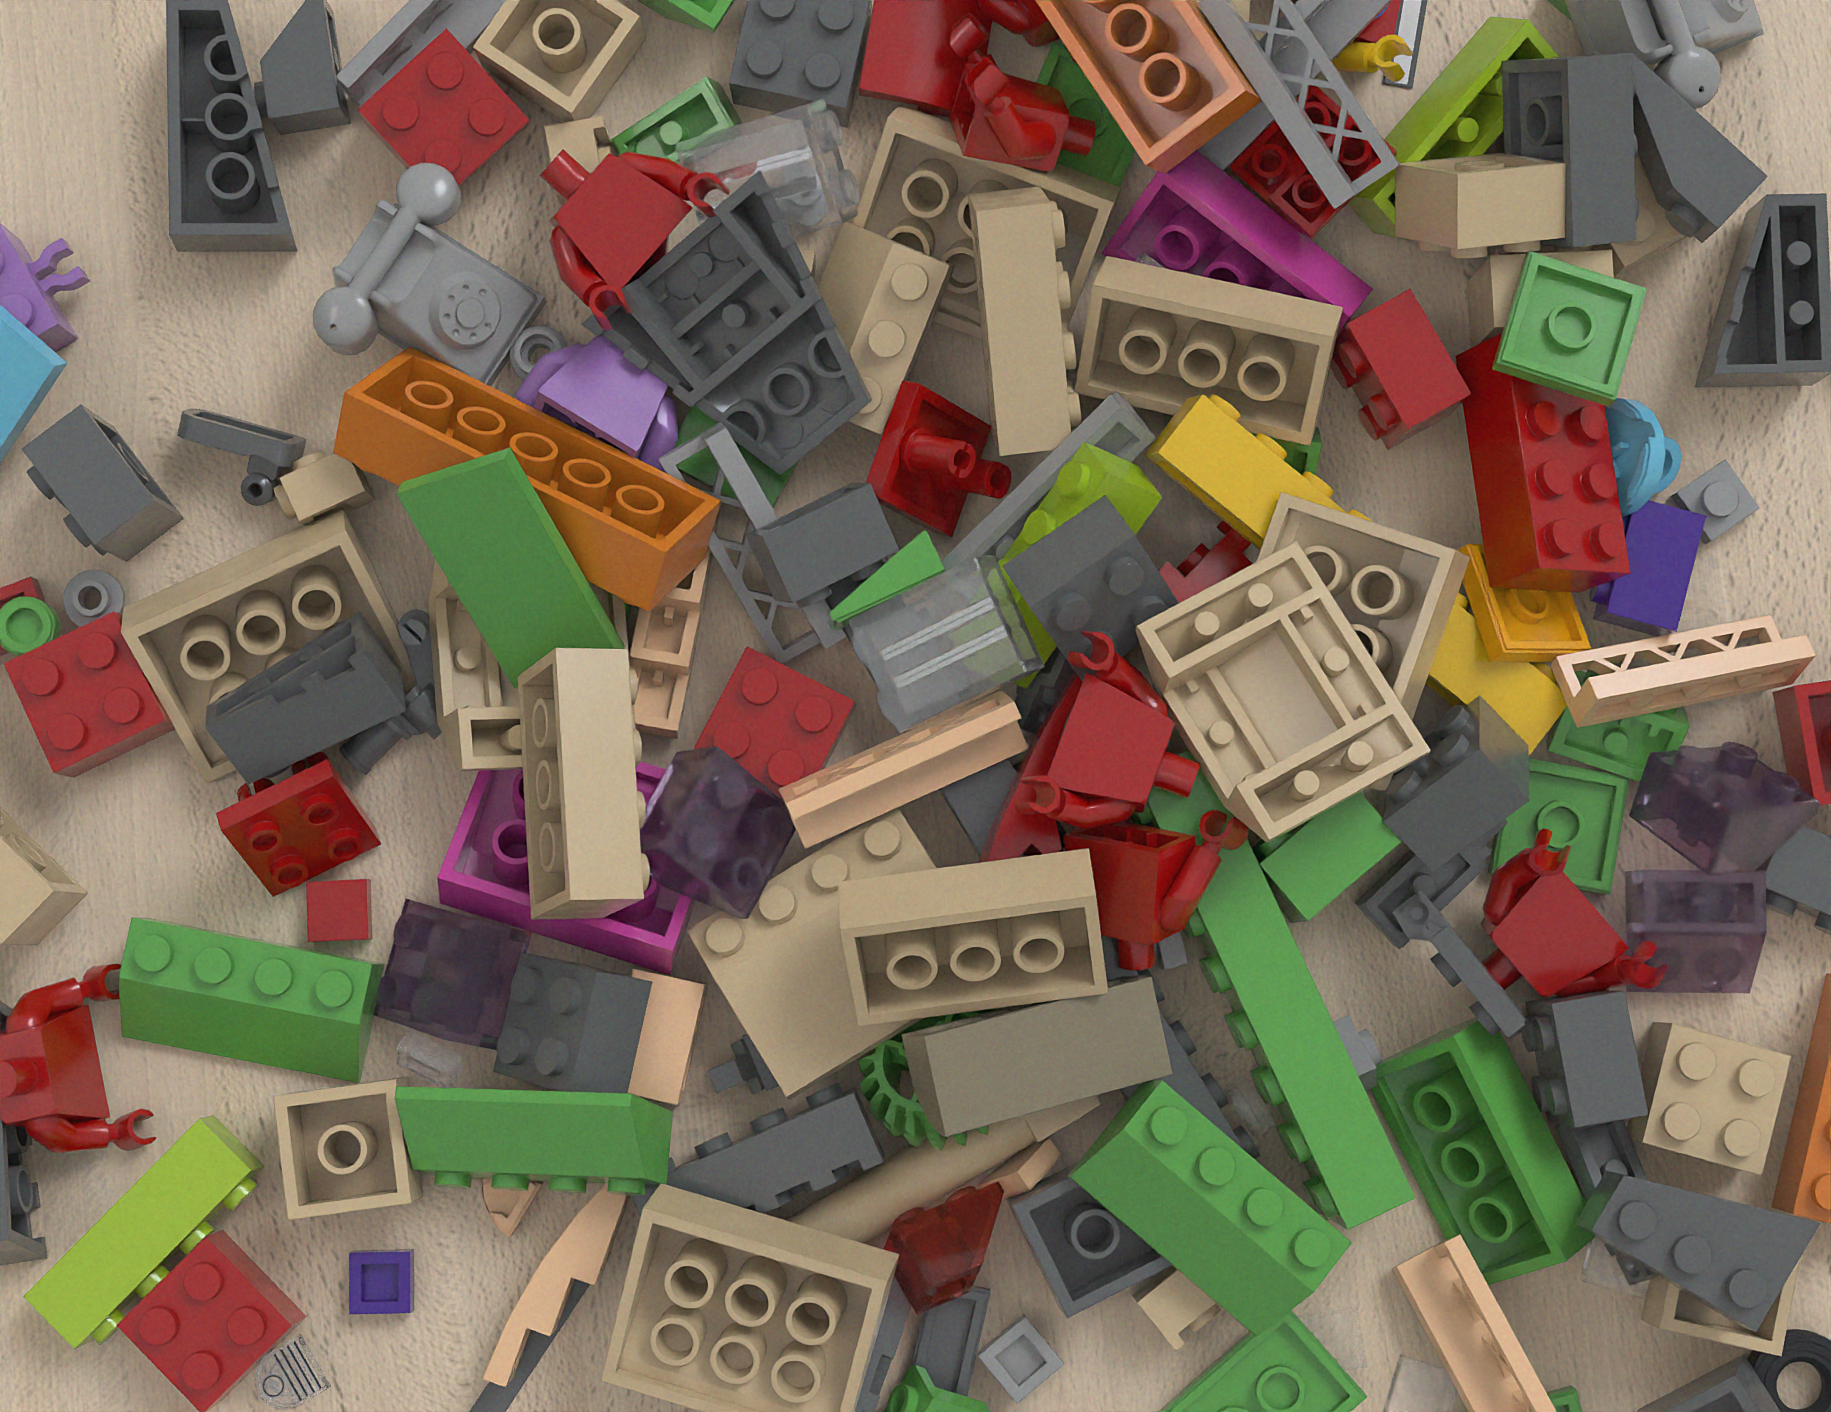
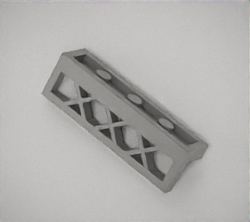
M409 0L335 77L348 97L360 107L446 28L471 54L474 51L473 46L506 0Z
M1298 0L1294 6L1333 62L1393 0ZM1283 15L1279 19L1277 27L1294 30L1285 15ZM1268 33L1259 40L1264 50ZM1276 34L1271 61L1279 73L1303 77L1308 55L1307 48L1300 38ZM1314 60L1311 78L1316 79L1322 71ZM1285 81L1295 97L1298 98L1302 84ZM1262 101L1197 149V151L1222 171L1226 172L1229 166L1275 119Z
M1201 0L1198 2V5L1334 209L1400 165L1291 0H1274L1269 26L1245 22L1231 0ZM1280 11L1283 12L1294 30L1277 27ZM1251 30L1268 33L1265 50ZM1276 34L1300 38L1307 48L1308 55L1303 77L1279 73L1271 61ZM1314 60L1328 81L1311 78ZM1285 81L1302 84L1299 100H1297ZM1310 85L1334 89L1342 101L1337 127L1312 123L1306 114L1305 106ZM1348 112L1362 132L1345 129ZM1319 132L1335 134L1332 151ZM1343 136L1368 140L1382 161L1353 182L1338 162Z
M1117 391L1113 395L1110 394L941 561L945 568L944 577L974 600L989 579L995 564L1005 556L1022 531L1029 515L1038 508L1057 481L1062 467L1071 461L1083 441L1132 462L1156 437L1128 401Z
M721 422L658 458L667 474L685 482L676 464L707 447L718 466L712 491L697 489L720 499L722 503L741 507L748 517L742 543L717 537L713 530L708 546L775 661L785 664L819 643L827 649L846 638L842 629L837 631L836 629H831L828 622L831 609L825 599L810 606L799 608L797 602L775 601L772 593L768 594L749 589L743 582L741 577L748 553L754 555L745 534L778 519L730 433ZM724 478L736 498L720 494ZM724 547L739 551L735 566ZM754 599L769 602L765 618ZM777 605L801 610L812 630L781 647L771 630Z

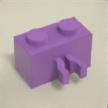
M0 223V305L54 352H57L76 341L78 337L53 295L59 291L76 290L91 281L85 271L79 266L65 275L53 273L57 271V265L60 260L74 253L70 245L63 238L48 245L43 250L39 259L33 262L22 241Z

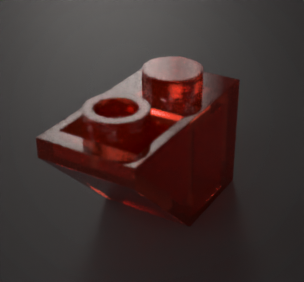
M999 1181L978 1190L975 1186L964 1187L948 1197L945 1203L926 1211L923 1207L910 1209L901 1214L892 1223V1229L883 1250L899 1254L894 1276L916 1315L970 1292L983 1265L1004 1194Z

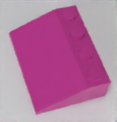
M640 761L638 766L635 767L637 791L642 792L646 806L645 821L642 828L639 829L641 853H644L648 858L650 868L649 884L647 889L643 891L644 899L604 918L531 920L523 769L480 770L437 877L440 904L671 975L689 923L729 789Z

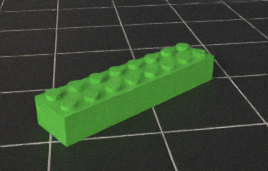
M1189 749L1177 754L1196 762ZM1199 768L1189 798L1153 786L1143 813L1133 812L1130 818L1134 824H1146L1148 827L1195 835L1196 845L1202 846L1205 839L1200 834L1199 823L1201 817L1206 812L1219 810L1227 814V820L1221 829V834L1225 831L1228 821L1236 816L1223 806L1201 768ZM1246 839L1243 845L1237 849L1226 850L1221 848L1218 856L1222 862L1183 931L1188 938L1198 936L1207 957L1198 960L1205 979L1213 993L1225 994L1233 1011L1224 1015L1228 1028L1239 1048L1251 1049L1259 1066L1250 1071L1254 1084L1264 1103L1270 1102L1273 1107L1277 1106L1284 1120V1123L1276 1126L1281 1142L1291 1160L1296 1158L1299 1164L1304 1163L1310 1179L1303 1181L1302 1185L1310 1204L1319 1215H1323L1326 1221L1331 1219L1349 1230L1415 1199V1196L1253 850Z

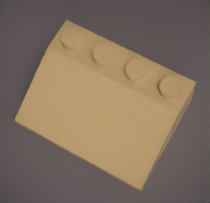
M900 104L888 116L852 224L954 265V270L933 321L982 340L968 194L1040 186L1049 201H1056L1057 209L1062 210L1065 247L1055 248L1056 262L1061 261L1063 271L1068 273L1071 295V308L1060 309L1061 322L1066 321L1069 327L1121 187L1056 163L1052 171H1043L963 156L950 122Z
M1281 492L1257 562L1296 541L1298 542L1410 719L1413 720L1470 557L1455 549ZM1393 774L1368 788L1386 791Z
M344 508L123 607L121 634L206 783L237 770L206 730V706L361 611L401 667L404 693L417 683L404 642L398 633L399 622Z
M895 808L860 824L686 930L714 980L788 1100H791L923 1019L918 1018L858 1026L840 934L839 881L936 869L899 808Z
M661 1183L642 1210L601 1381L700 1412H855L886 1307L899 1254Z

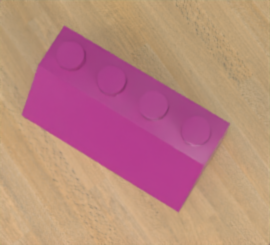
M1197 150L1167 173L1156 172L1101 252L1105 257H1115L1341 306L1343 311L1338 334L1373 290L1368 284Z

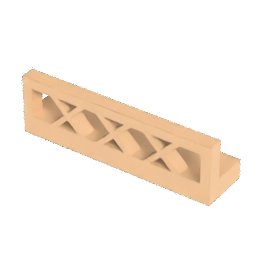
M1771 615L1560 655L1555 657L1550 666L1575 725L1579 728L1792 685L1816 655L1807 635L1782 639ZM1758 636L1761 644L1734 649L1738 639ZM1697 648L1706 653V655L1681 659L1684 651L1687 649ZM1643 658L1654 664L1627 670L1631 660ZM1590 669L1599 674V676L1589 677L1581 687L1575 671Z
M1000 690L778 790L799 838L806 849L1029 748L1017 720L1021 719L1015 701Z
M1461 1235L1444 1240L1392 1268L1468 1412H1557Z

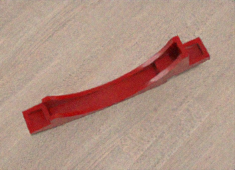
M1222 520L1216 528L1224 536L1210 550L1201 542L1178 565L1177 569L1184 577L1168 561L1158 571L1178 602L1181 603L1251 566L1253 563L1243 552L1252 543ZM1076 672L1032 738L1029 749L1025 753L989 831L978 863L1019 858L1022 853L1025 856L1056 853L1062 849L1056 820L1047 817L1046 814L1022 815L1017 811L1016 803L1036 802V790L1030 784L1021 783V778L1048 775L1064 724L1082 685V681Z

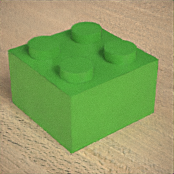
M1359 792L1268 843L1261 839L1252 847V850L1279 908L1291 923L1309 921L1398 846L1402 840L1383 822L1380 814L1363 794Z

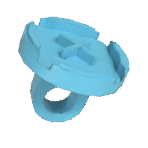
M1616 398L1610 407L1604 405L1621 515L1624 517L1637 512L1654 493L1661 492L1672 483L1680 469L1682 456L1677 442L1663 435V430L1652 410L1640 401Z

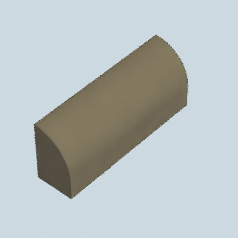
M1123 976L1107 981L1108 994L1009 1006L902 1034L912 1083L928 1121L940 1135L947 1137L1173 1074L1152 977Z

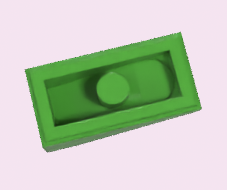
M706 76L610 141L618 155L630 151L668 158L687 167L724 147L747 131L719 82Z
M926 530L911 540L829 613L828 622L832 630H840L941 583L945 568Z

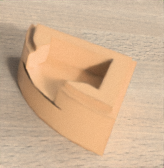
M1048 1137L1025 1148L1005 1161L978 1186L989 1202H997L1031 1191L1059 1160L1058 1157L1061 1154Z
M482 1179L483 1199L490 1218L499 1230L508 1237H511L544 1183L529 1180L528 1191H509L491 1188L492 1179Z

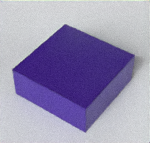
M414 1249L353 1250L349 1253V1315L400 1314L414 1311Z

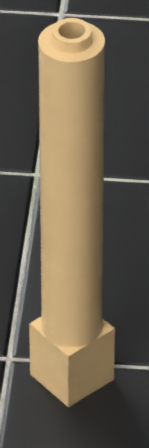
M1095 1095L988 1125V1135L981 1134L977 1129L967 1131L966 1147L957 1144L953 1136H948L942 1151L933 1148L928 1139L919 1148L909 1145L884 1160L883 1163L874 1166L787 1218L786 1221L865 1244L1035 1141H1042L1102 1104Z

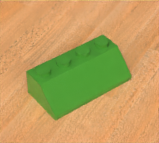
M131 917L119 973L122 1037L360 1083L385 964L152 918Z
M1475 1017L1442 1030L1375 1065L1377 1068V1086L1371 1088L1445 1239L1447 1240L1457 1235L1462 1236L1488 1285L1566 1262L1595 1238L1594 1235L1575 1224L1586 1205V1201L1500 1031L1492 1037Z
M1163 1080L1142 1082L1068 1174L1071 1180L1255 1336L1262 1334L1314 1293L1352 1243Z
M396 1086L394 1099L412 1167L414 1170L434 1175L435 1186L470 1189L472 1178L492 1179L491 1188L528 1191L529 1180L550 1181V1191L586 1193L587 1183H608V1193L643 1196L645 1195V1185L659 1186L661 1183L667 1185L673 1111L634 1094Z

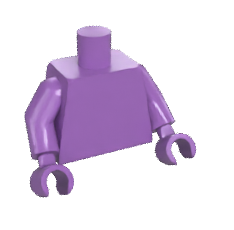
M602 335L600 337L595 336L587 345L576 343L542 355L515 392L517 400L663 472L665 470L658 458L675 449L678 443L677 404L667 394L669 385L649 370L645 369L642 371L622 356L624 351Z

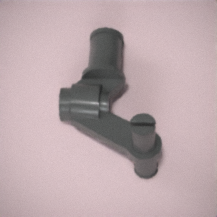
M415 609L405 613L401 617L397 628L399 636L404 642L417 682L404 695L406 711L355 734L346 744L344 743L339 748L344 758L365 775L371 771V768L401 738L408 740L412 735L427 732L435 739L442 733L437 723L429 614L423 610Z

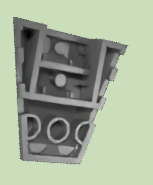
M759 170L713 210L716 216L707 218L642 276L621 289L631 308L629 315L623 307L612 305L604 311V315L609 320L612 329H602L593 314L581 325L597 337L604 336L624 351L622 356L642 371L645 369L649 370L674 389L672 394L688 406L692 407L695 405L715 420L717 424L721 422L727 428L733 440L781 475L870 403L872 398L761 170Z

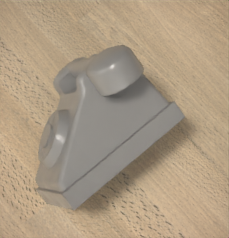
M1565 0L1584 55L1632 52L1695 110L1709 103L1718 92L1721 81L1720 66L1713 54L1764 34L1754 0Z
M435 163L416 164L402 173L396 184V197L399 204L395 203L393 205L386 200L378 201L371 220L340 265L333 268L335 287L324 292L317 300L313 310L314 328L317 335L334 352L344 356L357 355L366 351L375 341L377 333H379L404 350L410 346L466 375L492 386L510 359L511 347L521 332L531 327L547 301L538 292L434 227L448 222L457 213L461 205V191L455 178L445 167Z

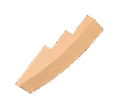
M721 503L713 528L715 534L717 532ZM709 546L705 559L650 612L639 608L629 654L630 668L635 670L638 681L637 698L633 705L635 729L638 732L675 739L679 737L713 556Z
M606 1183L578 1212L541 1261L506 1322L482 1379L506 1387L515 1376L530 1331L534 1330L551 1336L557 1329L574 1280L577 1279L595 1286L601 1279L627 1207L629 1195L608 1193V1183Z

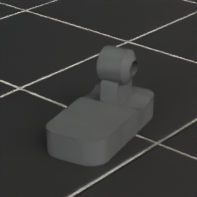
M203 409L182 411L177 436L189 441L242 456L250 455L247 467L249 475L242 481L241 494L244 500L253 506H262L276 499L274 487L279 485L277 479L281 476L282 467H292L295 461L303 457L307 440L297 435ZM258 484L261 486L262 492L259 490Z

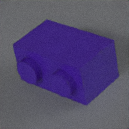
M1648 500L1637 512L1622 517L1631 574L1590 589L1589 600L1597 603L1593 619L1657 637L1677 632L1706 516Z

